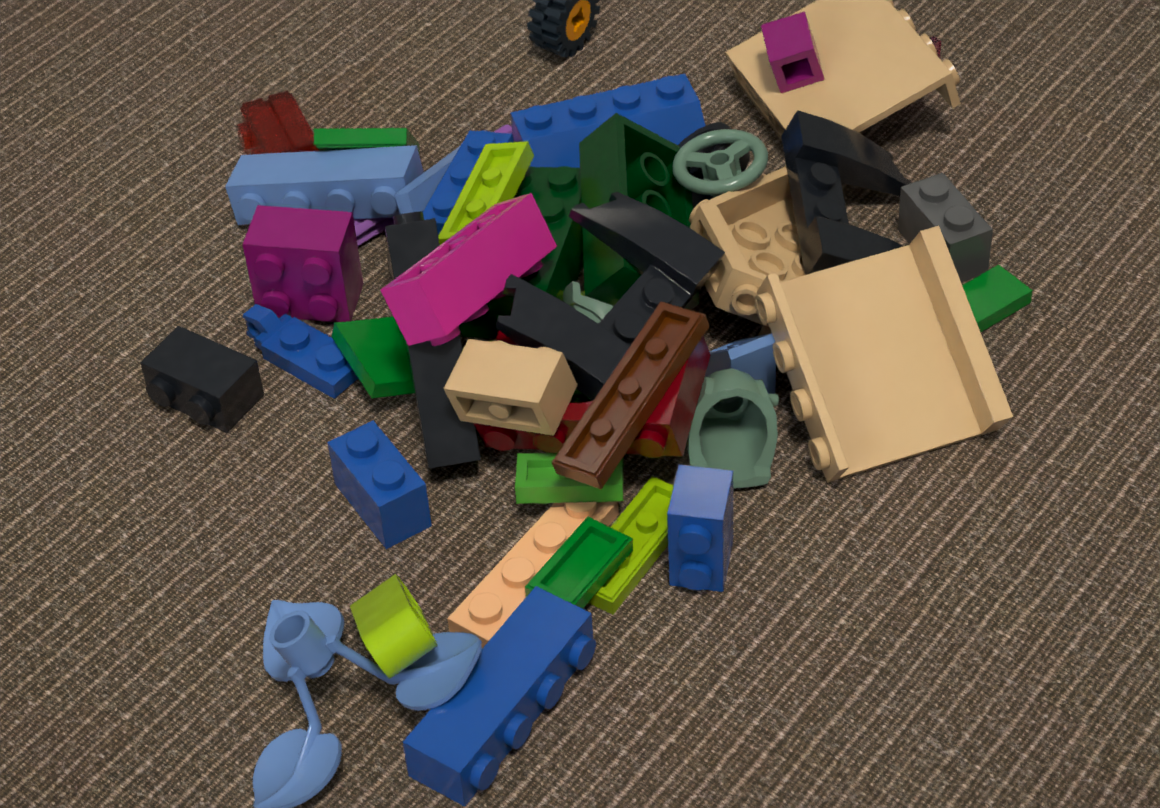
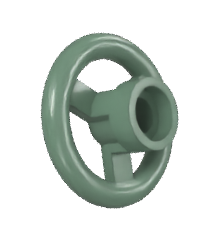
M737 129L714 130L698 135L685 143L674 157L672 170L677 182L685 189L697 194L717 197L728 191L741 190L756 181L767 166L768 151L765 144L749 132ZM732 143L725 150H717L712 153L699 152L709 146ZM752 151L754 155L753 162L742 172L739 158ZM687 167L702 168L704 180L692 176L688 172Z

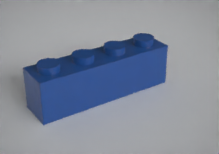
M535 586L481 649L474 668L460 690L442 705L430 709L403 741L408 776L464 807L478 790L483 791L487 789L497 775L499 764L513 748L518 749L525 743L534 721L545 708L551 709L558 702L565 683L577 669H584L591 661L596 649V641L593 639L592 613Z

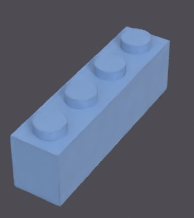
M417 145L251 154L240 156L225 188L238 225L251 223L257 205L352 212L353 219L392 218L400 214L394 194L423 174L424 171Z

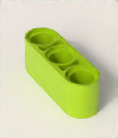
M394 574L350 605L363 643L389 679L438 646L424 613L397 574Z

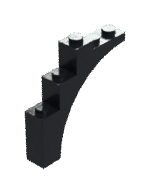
M423 211L393 216L395 225L385 226L388 247L387 261L392 281L440 246L435 218L424 220ZM460 335L438 346H432L430 340L408 346L405 340L427 467L430 469L481 460L474 423L460 421L443 389L462 352Z

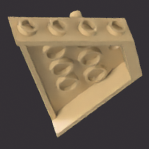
M786 165L767 175L762 174L756 181L741 190L728 191L710 200H702L695 206L689 216L690 228L725 252L715 273L704 284L715 307L762 324L763 326L758 336L772 333L769 324L764 325L759 319L755 306V296L758 295L757 290L766 276L777 272L780 282L805 275Z

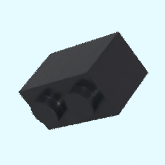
M177 326L140 362L149 398L160 406H169L190 416L199 424H208L225 433H228L264 396L257 360L180 326Z

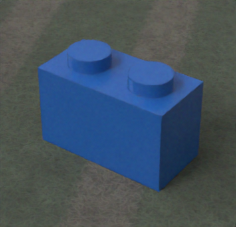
M374 420L327 442L335 485L385 549L432 526L426 483Z
M678 465L667 513L670 586L686 587L691 590L723 592L733 547V471Z

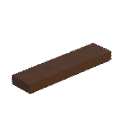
M660 301L551 462L557 474L599 489L604 487L709 328L705 314Z

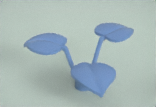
M272 600L263 640L264 667L273 679L283 682H294L308 718L309 726L307 731L293 729L281 734L263 750L253 773L255 796L253 807L293 808L319 793L335 774L341 759L342 744L334 734H320L322 729L321 721L305 682L306 676L308 678H317L325 674L334 662V653L341 655L388 684H398L396 688V698L405 708L418 711L442 705L460 690L478 660L482 649V641L477 636L464 632L433 634L438 646L389 679L379 665L340 642L344 629V617L334 605L322 602L291 603Z

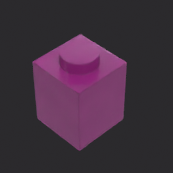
M805 11L761 25L769 63L780 93L825 80L816 43Z

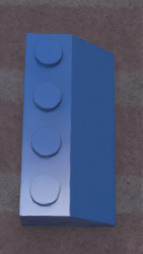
M685 73L676 76H665L658 80L636 85L621 86L617 89L587 96H577L573 99L547 105L532 106L528 109L510 113L514 142L528 141L534 154L529 167L568 166L580 168L579 143L615 113L624 116L676 145L696 130L704 127L705 121L700 101Z

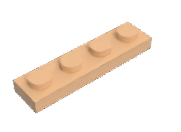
M618 501L553 503L447 618L449 632L473 634L482 641L481 648H483L526 598L525 586L579 525L589 516L609 526L619 515Z

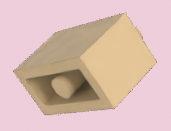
M468 339L443 389L460 421L554 436L576 390L577 383L563 352L548 347L530 348L510 345L499 340L488 342Z

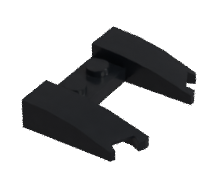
M797 110L781 135L805 275L904 247L891 239L849 225L841 183L900 196L901 187L912 182L904 178L892 161L894 159L893 155L859 132L829 119Z
M619 192L611 193L610 202L591 209L584 203L575 205L568 216L643 272L605 317L597 323L562 300L511 274L506 279L502 293L514 297L511 315L498 316L495 328L519 346L530 348L548 347L563 352L576 380V389L591 401L595 399L660 301L684 308L715 273L725 254L723 250L691 228L665 213Z

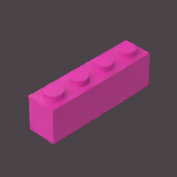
M532 193L494 204L380 291L408 346L429 340L432 346H438L458 336L461 333L458 327L460 324L472 321L485 314L489 310L487 303L490 300L505 296V294H502L506 279L511 274L518 278H523L543 267L541 259L554 250L557 245Z

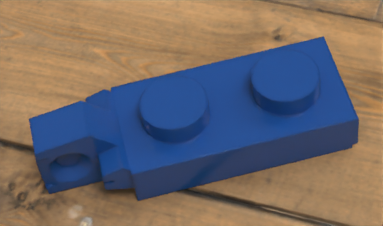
M255 304L243 314L248 330L246 332L247 336L254 339V342H256L255 346L262 351L264 360L333 399L358 379L332 337L295 317L292 318L290 315L283 314L278 318L273 310Z

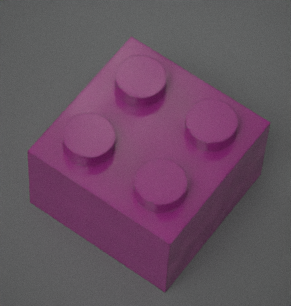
M257 205L242 244L254 303L273 310L278 318L283 314H287L292 318L295 317L303 320L352 321L364 284L353 213Z

